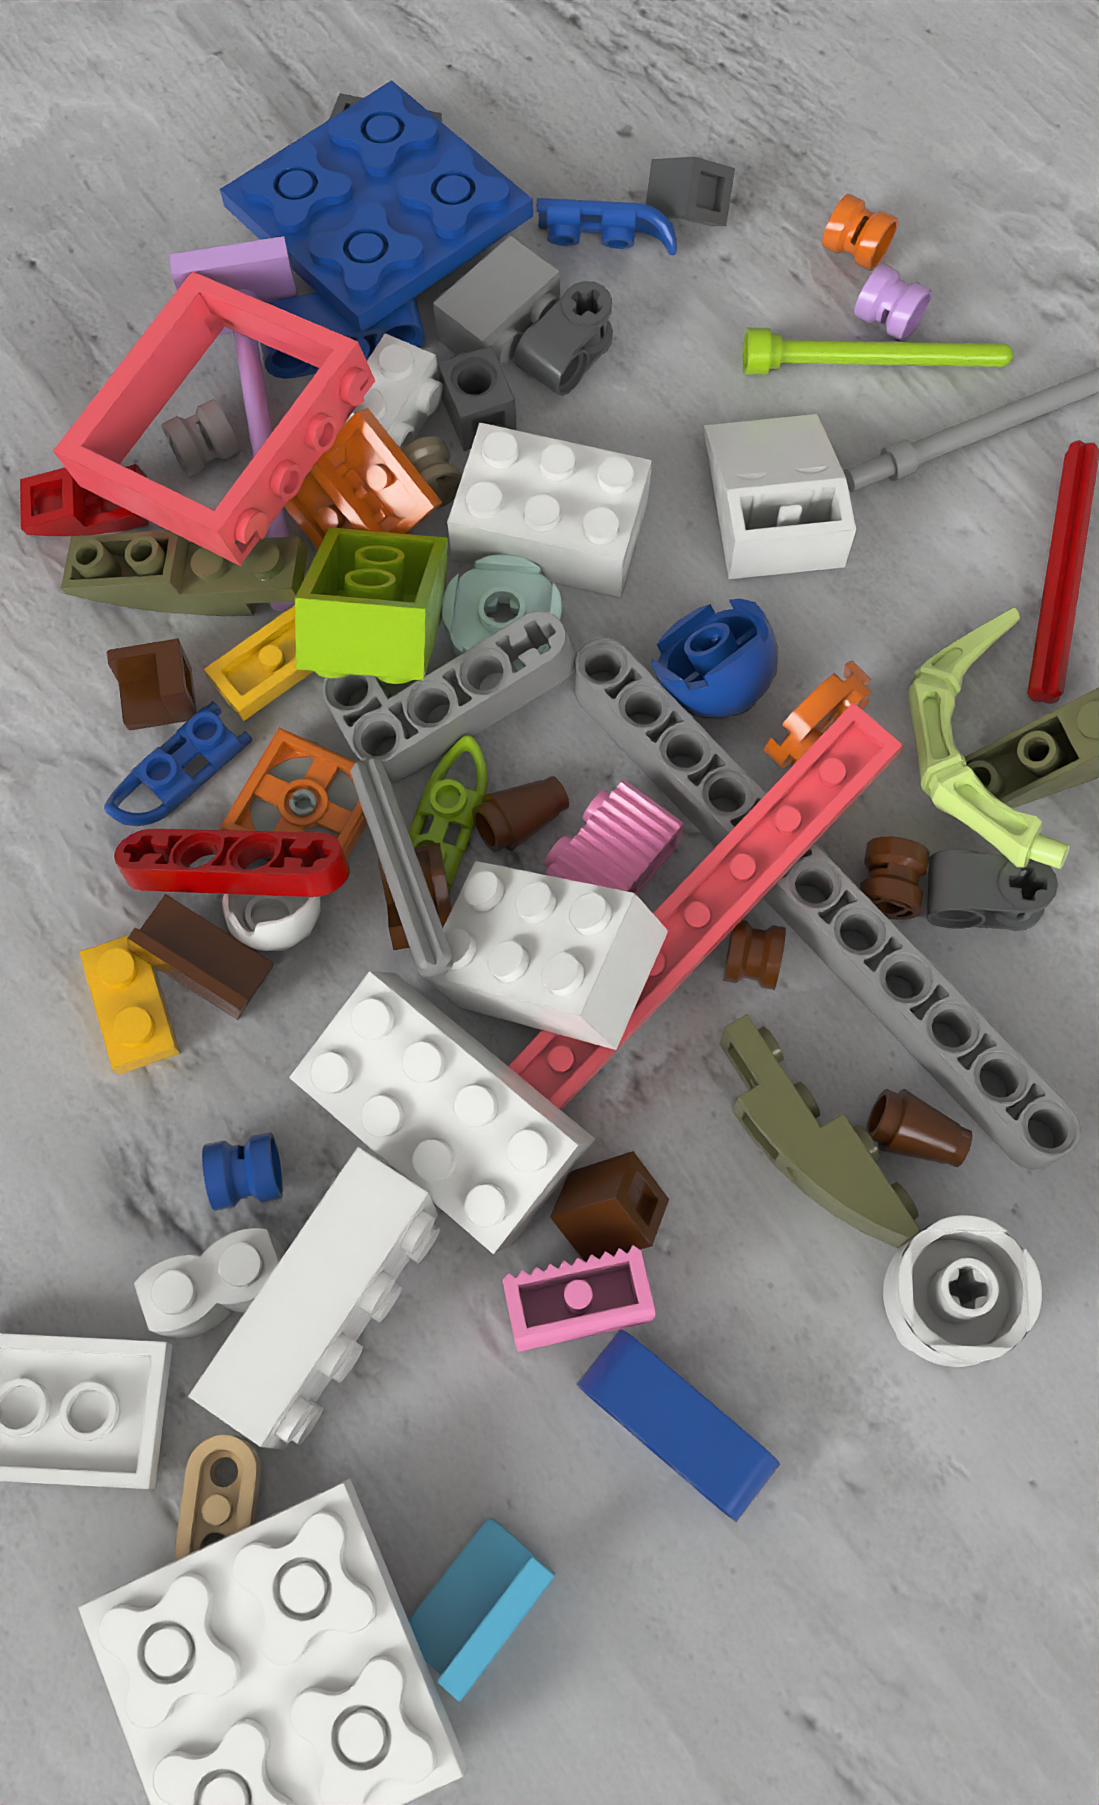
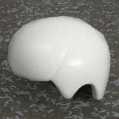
M224 894L221 901L223 914L230 933L241 943L263 951L287 950L308 937L316 925L321 911L320 896L294 897Z

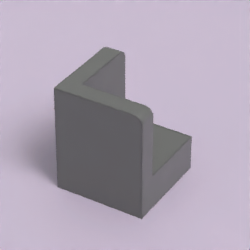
M695 156L652 159L646 205L661 211L667 218H681L708 226H726L735 168Z

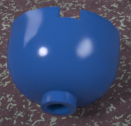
M741 598L729 599L733 609L717 613L714 612L711 604L703 606L678 620L661 636L657 643L661 656L658 661H655L653 658L651 659V667L661 685L688 713L701 718L741 715L749 711L769 689L777 674L778 645L765 613L756 602Z

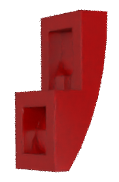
M137 464L126 466V468L147 478V475ZM65 467L20 479L21 530L27 535H95L149 525V520L79 486Z

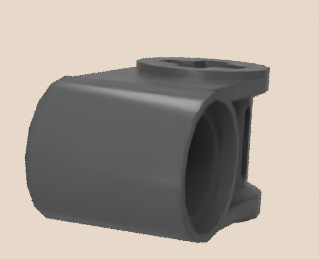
M583 281L569 287L539 321L532 324L522 335L514 353L515 365L558 395L564 396L571 392L580 382L586 371L602 354L608 351L612 344L613 329L608 320L612 313L610 292L603 285L593 281Z
M949 849L933 853L928 861L927 919L933 925L951 929L978 927L1012 931L1027 930L1037 924L1043 916L1045 908L1055 897L1058 887L1056 874L1051 866L1031 859L1026 867L1021 868L1016 867L1004 855L983 854L965 849ZM1026 870L1024 876H1019L1021 871ZM1023 913L1021 917H1017V915Z

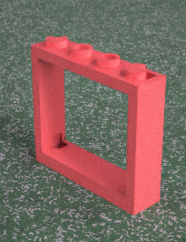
M192 271L53 452L79 486L241 566L258 541L264 539L268 527L287 501L298 493L304 478L320 456L333 445L337 433L355 408L365 401L364 396L374 384L375 378L359 342ZM226 327L318 367L319 370L216 509L212 510L120 465V463L219 333Z

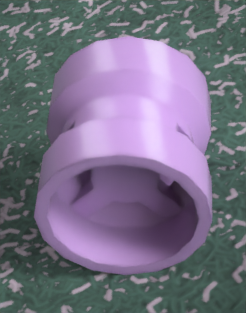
M881 263L870 275L859 294L854 308V316L867 323L877 321L884 324L888 335L900 342H905L914 332L925 314L932 297V290L918 282L906 284L900 279L899 271Z

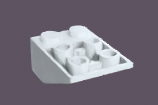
M818 414L704 425V435L728 578L739 579L844 568L855 536L856 525L846 476Z

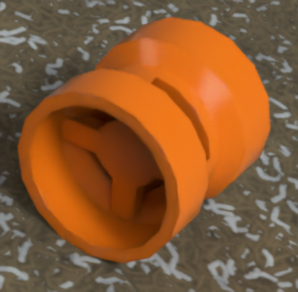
M847 193L837 204L827 223L822 238V246L836 254L847 252L854 256L855 264L873 271L884 257L893 240L898 226V218L885 211L874 213L866 209L865 201Z

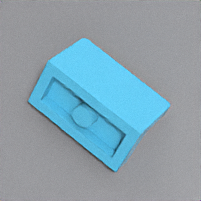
M487 1519L408 1620L425 1662L441 1675L437 1683L459 1703L555 1577V1572L494 1519Z

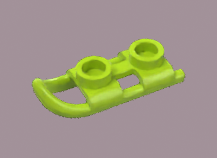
M465 735L460 738L437 764L426 784L408 831L413 847L440 843L449 893L475 826L472 810L475 806L482 803L488 786L486 761L479 744L471 735ZM463 752H469L472 755L476 766L477 781L475 791L464 788L456 780L444 779L453 763ZM428 816L433 817L434 819L428 834L422 835ZM452 823L461 826L455 846L443 842Z

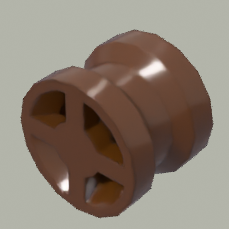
M742 919L730 934L723 981L737 983L746 978L756 980L761 988L775 990L782 962L786 927L772 925L766 930L752 928L747 920Z

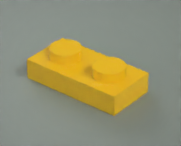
M295 605L204 668L210 683L243 722L314 672L296 669Z
M129 935L79 951L110 1064L118 1075L181 1054L156 968L129 951L127 943Z

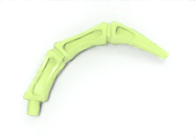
M1012 607L941 649L915 671L913 683L907 695L916 741L920 783L922 790L931 797L934 805L939 810L952 815L980 834L1016 867H1026L1031 859L1061 869L1067 858L1070 845L1042 836V821L1037 816L1018 812L997 799L984 787L973 770L967 766L964 756L956 748L953 740L951 717L955 707V697L961 690L962 678L972 663L1020 620L1019 611Z

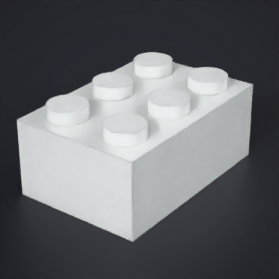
M479 423L447 521L452 560L474 564L475 561L491 555L505 554L531 560L541 568V574L549 579L550 582L621 598L649 499L652 460Z
M475 861L443 927L452 953L453 967L447 973L424 978L462 1009L617 1050L668 930L635 893Z

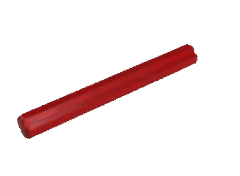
M1081 440L1072 442L1064 456L1027 691L1031 700L1046 704L1057 703L1060 700V696L1064 693L1099 461V448L1095 443H1084Z

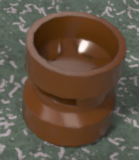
M888 836L871 839L867 842L864 865L869 870L867 879L860 883L859 889L888 919L906 920L919 916L923 892L919 889L918 882L919 878L927 873L930 851L924 845L906 838Z

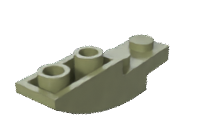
M169 530L71 536L61 589L68 595L96 602L155 612L207 616H254L256 603L295 601V596L304 580L308 548L300 536L260 539L241 566L193 542H188L187 539Z
M748 1014L725 1026L719 1044L749 1090L737 1098L732 1112L754 1143L776 1168L804 1194L832 1215L866 1235L898 1248L920 1233L921 1230L914 1221L919 1217L912 1198L899 1183L895 1182L890 1185L876 1163L880 1159V1154L868 1132L861 1125L852 1127L844 1113L821 1127L816 1120L820 1116V1110L814 1097L803 1083L797 1082L793 1085L779 1062L784 1060L783 1053L771 1032L764 1026L757 1029Z

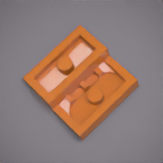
M366 408L357 411L342 426L336 435L333 445L320 456L304 478L298 493L287 501L284 508L317 549H319L329 527L409 534L443 502L372 412Z

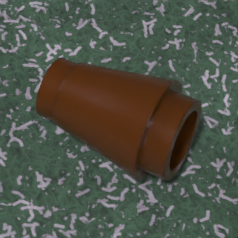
M550 776L544 780H537L485 794L482 803L473 808L472 814L475 826L489 849L493 852L503 848L513 851L556 818L559 813L569 808V799L561 782L556 777Z
M889 1089L883 1090L871 1110L866 1131L873 1141L878 1143L880 1151L941 1164L947 1163L954 1167H959L964 1162L970 1150L973 1137L971 1130L960 1126L959 1123L906 1089H902L898 1093Z

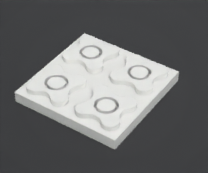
M351 1479L91 1599L78 1607L150 1805H403L464 1777L468 1768Z

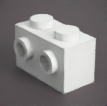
M384 334L367 360L375 382L364 396L365 401L355 408L347 421L357 411L368 408L398 447L402 449L415 440L428 417L436 410L442 396L443 385L439 382L435 354Z

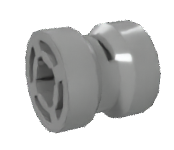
M214 399L199 405L193 416L186 419L176 416L161 423L168 443L188 477L204 471L207 462L215 458L227 460L240 453L239 444L219 404ZM205 440L207 441V443H208V445H209V447H210V449H211L210 451H209V449H208V447H207V444H206Z

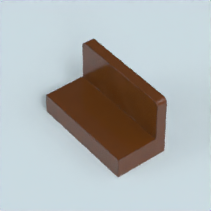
M167 894L160 900L141 929L134 928L127 937L128 949L131 953L236 1020L240 1018L274 966L273 962Z

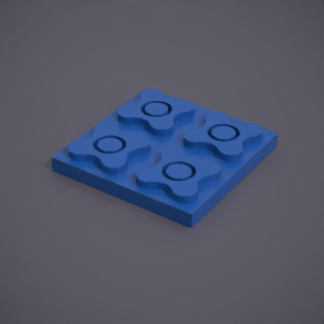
M392 80L220 189L224 207L260 240L285 237L292 270L360 333H363L534 216L533 199Z

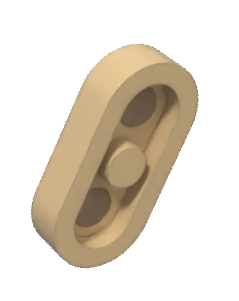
M215 1435L202 1441L192 1451L185 1470L175 1544L176 1560L205 1547L209 1538L215 1533H220L226 1537L256 1523L262 1466L257 1451L245 1439L231 1435ZM230 1458L237 1465L238 1475L231 1485L225 1487L218 1482L216 1469L222 1460Z

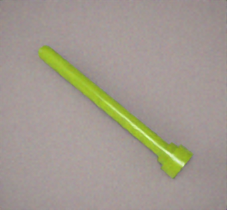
M747 327L745 329L742 352L744 375H768L769 369H779L781 363L1004 367L1013 359L1012 348L1004 343L782 340L781 334H771L770 328Z

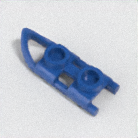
M537 198L536 212H539L538 227H548L547 241L549 243L559 246H573L580 242L581 233L602 234V245L614 249H626L634 246L635 232H639L658 239L665 246L669 255H675L677 252L676 234L672 223L661 211L652 206L628 202Z
M212 701L183 724L162 746L157 747L130 771L131 773L116 787L105 802V812L119 823L130 826H145L160 821L172 813L252 742V737L246 731L236 737L222 723L218 716L222 711ZM198 755H202L208 761V764L191 778L183 769ZM141 783L147 786L163 803L154 810L143 813L128 812L118 807Z

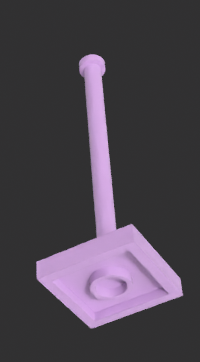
M284 236L168 254L171 275L177 290L193 271L266 303L298 296ZM224 327L219 335L234 334L254 458L272 433L258 341ZM284 507L268 527L265 535L266 538L289 537ZM295 601L270 603L271 608L277 611H286L295 605Z

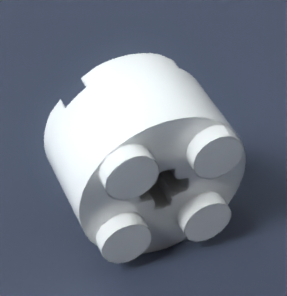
M958 1215L941 1219L921 1230L920 1233L904 1243L891 1259L883 1285L886 1314L901 1345L927 1361L949 1367L975 1365L1001 1357L1012 1350L1032 1329L1038 1319L1042 1303V1285L1039 1271L1026 1248L1022 1249L1006 1233L1007 1230L996 1222L969 1215ZM957 1279L959 1287L964 1290H971L972 1300L961 1306L959 1298L950 1295L949 1284Z

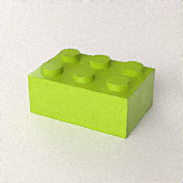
M329 527L295 596L296 669L315 671L316 674L325 678H343L354 674L377 676L381 681L391 684H403L412 680L424 681L442 619V601L447 583L448 538Z

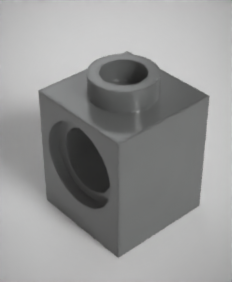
M492 345L475 351H464L450 359L437 362L439 381L443 385L441 398L463 451L471 449L479 423L517 430L515 398Z

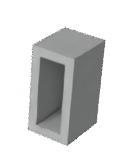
M510 234L433 302L437 340L455 354L464 351H475L492 345L499 363L509 362L514 357L516 347L526 330L532 324L539 321L560 299V271Z

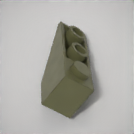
M1099 687L965 756L967 766L973 770L986 789L1011 808H1016L1099 778Z

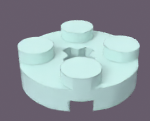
M491 555L475 561L474 569L465 572L460 579L459 574H457L449 582L442 601L444 629L453 646V652L456 657L520 617L533 611L549 612L562 622L561 596L554 582L552 586L549 579L541 574V568L531 560L513 555ZM499 603L510 604L511 613L517 616L508 622L498 623L493 618L487 617L486 613L496 612ZM546 643L537 650L540 654H544L550 647ZM519 658L512 662L517 670L524 668Z

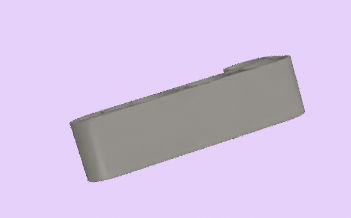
M533 611L520 617L426 675L424 681L418 680L394 696L390 694L376 676L354 674L343 678H325L322 693L329 710L356 756L362 762H366L372 757L378 758L384 763L389 780L399 781L409 777L446 754L463 736L471 735L474 737L565 681L575 668L577 654L563 623L554 614L546 611ZM547 643L551 649L544 654H540L537 649ZM518 658L524 667L517 671L512 663ZM503 673V677L497 686L489 690H479L481 682L488 675ZM368 688L367 695L359 704L349 706V701L354 693ZM450 705L447 715L441 721L427 723L431 711L436 707ZM396 736V743L393 749L385 755L376 756L378 745L384 739Z

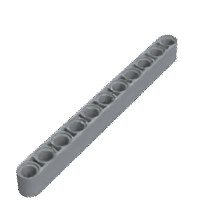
M598 638L585 643L580 648L575 660V693L580 705L716 847L766 795V792L623 645L616 640ZM596 672H607L615 676V678L610 681L600 682L589 676ZM635 713H646L653 716L656 721L642 725L629 719V716ZM683 754L696 760L697 764L693 767L682 768L674 765L669 758ZM720 797L729 798L736 802L740 809L734 812L719 811L710 801ZM814 843L763 897L768 904L1011 1160L1019 1166L1031 1170L1044 1169L1072 1151L1079 1141L1081 1127L1079 1118L1071 1106ZM802 885L814 886L823 893L826 901L815 904L806 902L798 895L796 888ZM847 930L857 931L866 937L870 948L860 951L851 949L843 942L840 933ZM892 976L904 978L912 986L915 996L906 999L897 997L887 987L885 978ZM943 1023L952 1027L959 1036L960 1046L951 1048L938 1042L933 1035L932 1024ZM981 1071L993 1072L1001 1077L1006 1087L1005 1097L992 1096L984 1090L979 1078ZM1029 1120L1040 1121L1048 1126L1054 1139L1053 1148L1041 1147L1032 1140L1028 1131Z

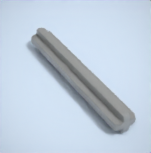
M373 757L366 762H356L350 771L418 972L426 978L447 973L453 967L452 953L384 763L378 758Z

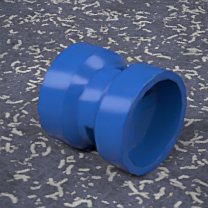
M272 1132L252 1135L245 1146H232L225 1140L204 1144L202 1151L204 1182L209 1203L214 1211L234 1208L240 1199H246L248 1196H253L260 1202L282 1199L283 1177L277 1143Z

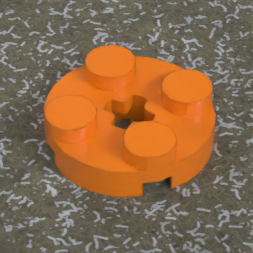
M853 660L844 666V677L846 680L842 681L833 673L783 722L782 726L789 733L784 737L785 741L781 746L772 737L765 745L763 751L781 769L790 763L794 765L853 702L862 710L869 704L870 701L867 698L872 691L867 685L871 678Z

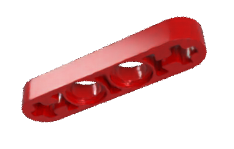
M152 828L130 834L121 841L114 853L115 863L127 884L131 888L140 891L319 897L330 894L340 888L348 879L350 872L349 864L338 839L332 834L322 832ZM216 855L204 865L189 868L192 863L202 857ZM267 856L273 857L261 867L246 870V867L257 859Z

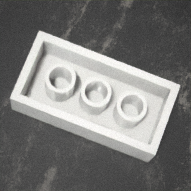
M369 971L289 1077L402 1176L427 1191L432 1201L493 1254L516 1242L595 1140L593 1136L396 973Z
M357 1147L188 1397L260 1447L285 1450L291 1440L300 1445L309 1435L322 1414L323 1407L318 1405L316 1401L331 1378L338 1383L342 1382L358 1360L363 1346L358 1344L356 1340L370 1319L373 1318L377 1322H381L396 1302L402 1290V1286L395 1282L410 1259L416 1263L421 1262L434 1244L440 1232V1228L434 1225L439 1214L429 1193Z

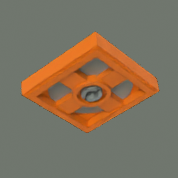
M279 727L218 830L322 832L332 834L338 839L346 860H348L367 826V821L350 772L356 762ZM267 856V857H264V858H267V859L271 860L273 857H272V856Z

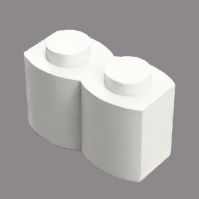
M244 1229L230 1233L217 1240L201 1256L183 1255L169 1258L146 1270L135 1281L134 1286L149 1331L173 1339L192 1338L220 1325L232 1311L246 1312L285 1254L281 1241L267 1229Z

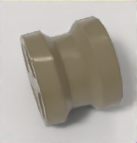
M434 436L422 437L410 442L401 449L443 502L437 509L446 506L455 499L462 474L455 465L449 464L450 451L441 438Z

